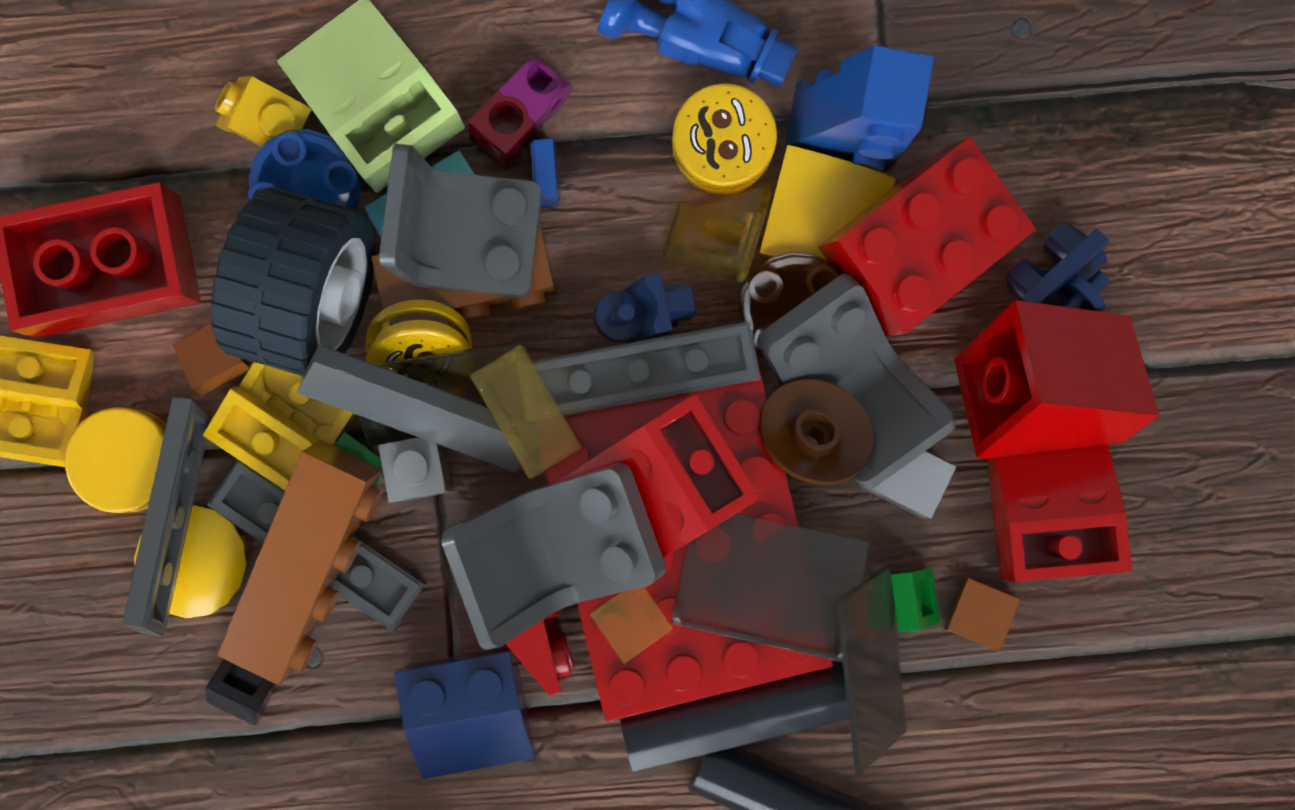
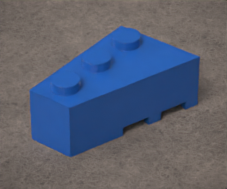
M873 45L841 61L839 73L833 75L834 71L824 69L818 72L816 84H811L810 81L806 80L796 83L785 147L790 145L825 155L852 159V163L875 171H884L885 166L893 167L922 128L934 56Z

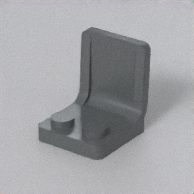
M395 143L392 150L379 254L380 265L401 280L412 283L420 288L525 298L531 293L543 200L541 189L533 181L442 171L431 167L412 145Z
M850 274L838 276L764 329L757 338V344L780 386L801 379L826 381L847 391L865 409L872 424L874 445L866 465L857 475L852 477L863 489L875 488L950 434L956 427V421L951 410L905 364L891 347L864 288Z
M617 463L531 488L452 527L442 535V546L477 641L485 650L503 646L562 608L582 601L649 586L661 578L666 571L664 559L633 473L629 466L624 463Z

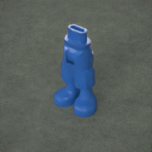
M609 0L606 5L597 33L608 39L619 38L625 33L648 35L658 39V52L682 61L685 64L695 66L701 64L731 76L746 77L747 81L753 84L758 77L780 88L799 48L776 37L779 30L774 27L767 33L769 26L763 20L730 0H657L674 8V14L670 15L669 18L647 8L637 0Z

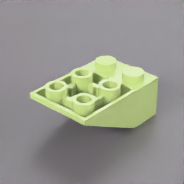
M358 0L277 60L280 67L326 130L376 194L388 186L392 150L395 143L412 145L423 158H426L465 129L458 111L370 0Z

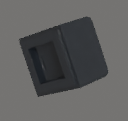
M223 659L206 686V701L252 725H257L277 684Z

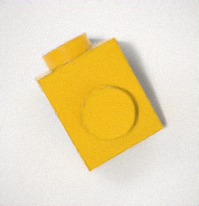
M253 76L239 77L236 83L229 81L217 99L215 111L220 113L216 127L226 132H233L263 147L268 140L285 131L302 130L312 109Z

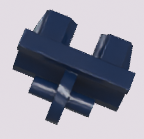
M1063 222L1044 242V251L1057 261L1058 264L1046 274L1030 259L1022 260L1007 274V287L1018 301L1103 312L1106 305L1099 292L1110 283V280L1098 269L1107 262L1103 248L1109 243V239L1098 229H1095L1086 236L1080 230Z
M661 273L643 276L623 291H614L605 295L596 304L593 314L596 329L604 338L612 342L625 341V344L662 337L673 331V328L678 326V321L690 320L695 317L696 309L689 282L663 286Z

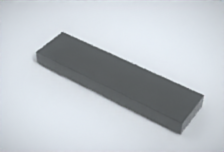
M749 321L517 364L528 423L760 380Z
M321 345L316 349L303 373L297 393L513 472L519 470L539 445L542 428Z
M172 398L122 625L145 635L163 637V633L166 632L207 441L203 433L211 422L210 416L192 399Z
M237 460L207 505L264 543L285 490L240 460ZM355 535L354 538L361 541L359 551L346 573L339 571L332 588L339 591V596L393 632L397 629L427 583Z

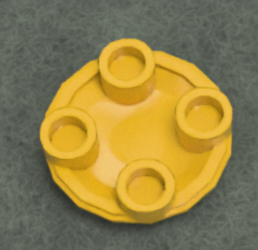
M197 505L192 506L169 613L171 615L183 618L211 615L227 605L242 585L247 567L248 541L244 535L237 531L232 522L215 510ZM141 536L139 538L137 549L135 552L134 564L136 563Z

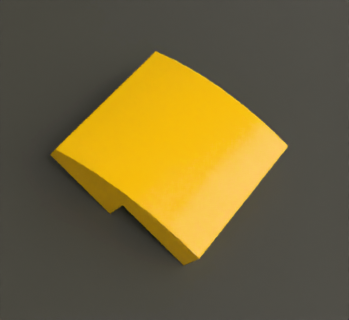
M787 145L759 253L760 257L769 259L789 252L815 254L827 261L818 246L894 187L896 178L846 160Z
M0 336V457L65 467V452L68 441L74 430L86 419L94 364V353L91 349Z
M253 362L241 384L229 390L203 436L286 491L301 452L319 440L335 445L341 435L347 431L357 414L297 393L302 376Z

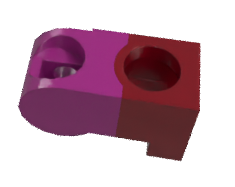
M538 56L533 57L467 121L469 139L507 171L521 156V150L542 129L543 123L549 120L563 105L572 90V85Z

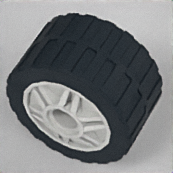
M267 187L251 197L250 201L238 213L234 224L231 225L223 249H221L216 274L213 279L210 307L212 315L211 325L220 349L224 350L226 354L300 376L305 372L319 345L345 354L348 348H350L357 329L361 324L374 274L371 256H375L376 251L374 244L375 235L368 216L356 209L275 187Z

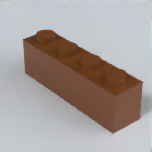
M319 440L301 452L217 656L277 685H280L295 669L301 672L304 671L318 644L317 640L311 638L318 621L324 623L327 620L338 599L339 591L332 588L339 571L344 573L348 571L359 551L361 541L354 538L361 520L368 522L381 500L383 491L376 488V485L383 471L382 468L323 440Z

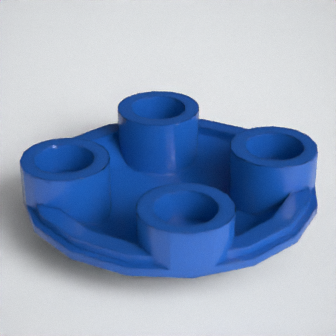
M310 129L285 131L268 140L254 157L248 178L250 185L248 201L259 191L267 187H275L357 209L361 195L359 172L331 136Z

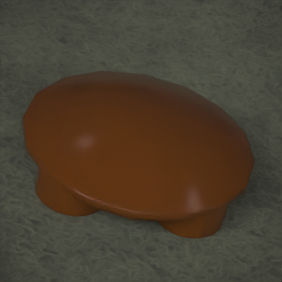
M789 252L769 258L752 271L741 290L739 314L742 322H750L753 343L760 353L762 351L757 344V338L764 329L841 275L832 263L815 254Z

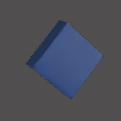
M553 139L533 140V144H531L533 182L537 183L543 195L542 207L560 206L557 154Z

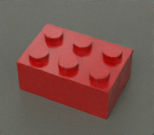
M967 137L944 147L819 245L818 248L827 261L832 263L841 275L850 274L864 288L881 328L887 337L907 334L1037 229L972 138Z
M160 182L0 216V280L9 327L12 332L41 338L202 304L181 196Z

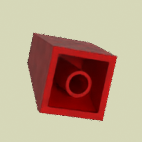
M1015 300L954 358L976 458L991 459L1124 443L1160 416L1129 315Z

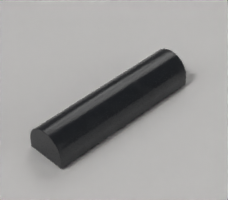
M842 660L832 662L833 667L621 718L622 733L632 772L858 717L851 683L844 662Z
M738 747L702 755L688 787V791L732 810H882Z

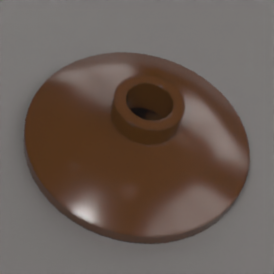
M801 379L786 383L771 394L761 412L760 435L766 451L782 470L801 481L817 485H833L847 481L863 469L871 456L874 445V433L869 416L862 405L851 394L832 383L816 379ZM804 436L814 438L818 445L811 443Z

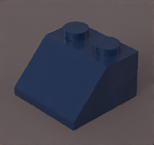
M509 647L406 665L394 673L404 732L423 779L535 758L519 662Z

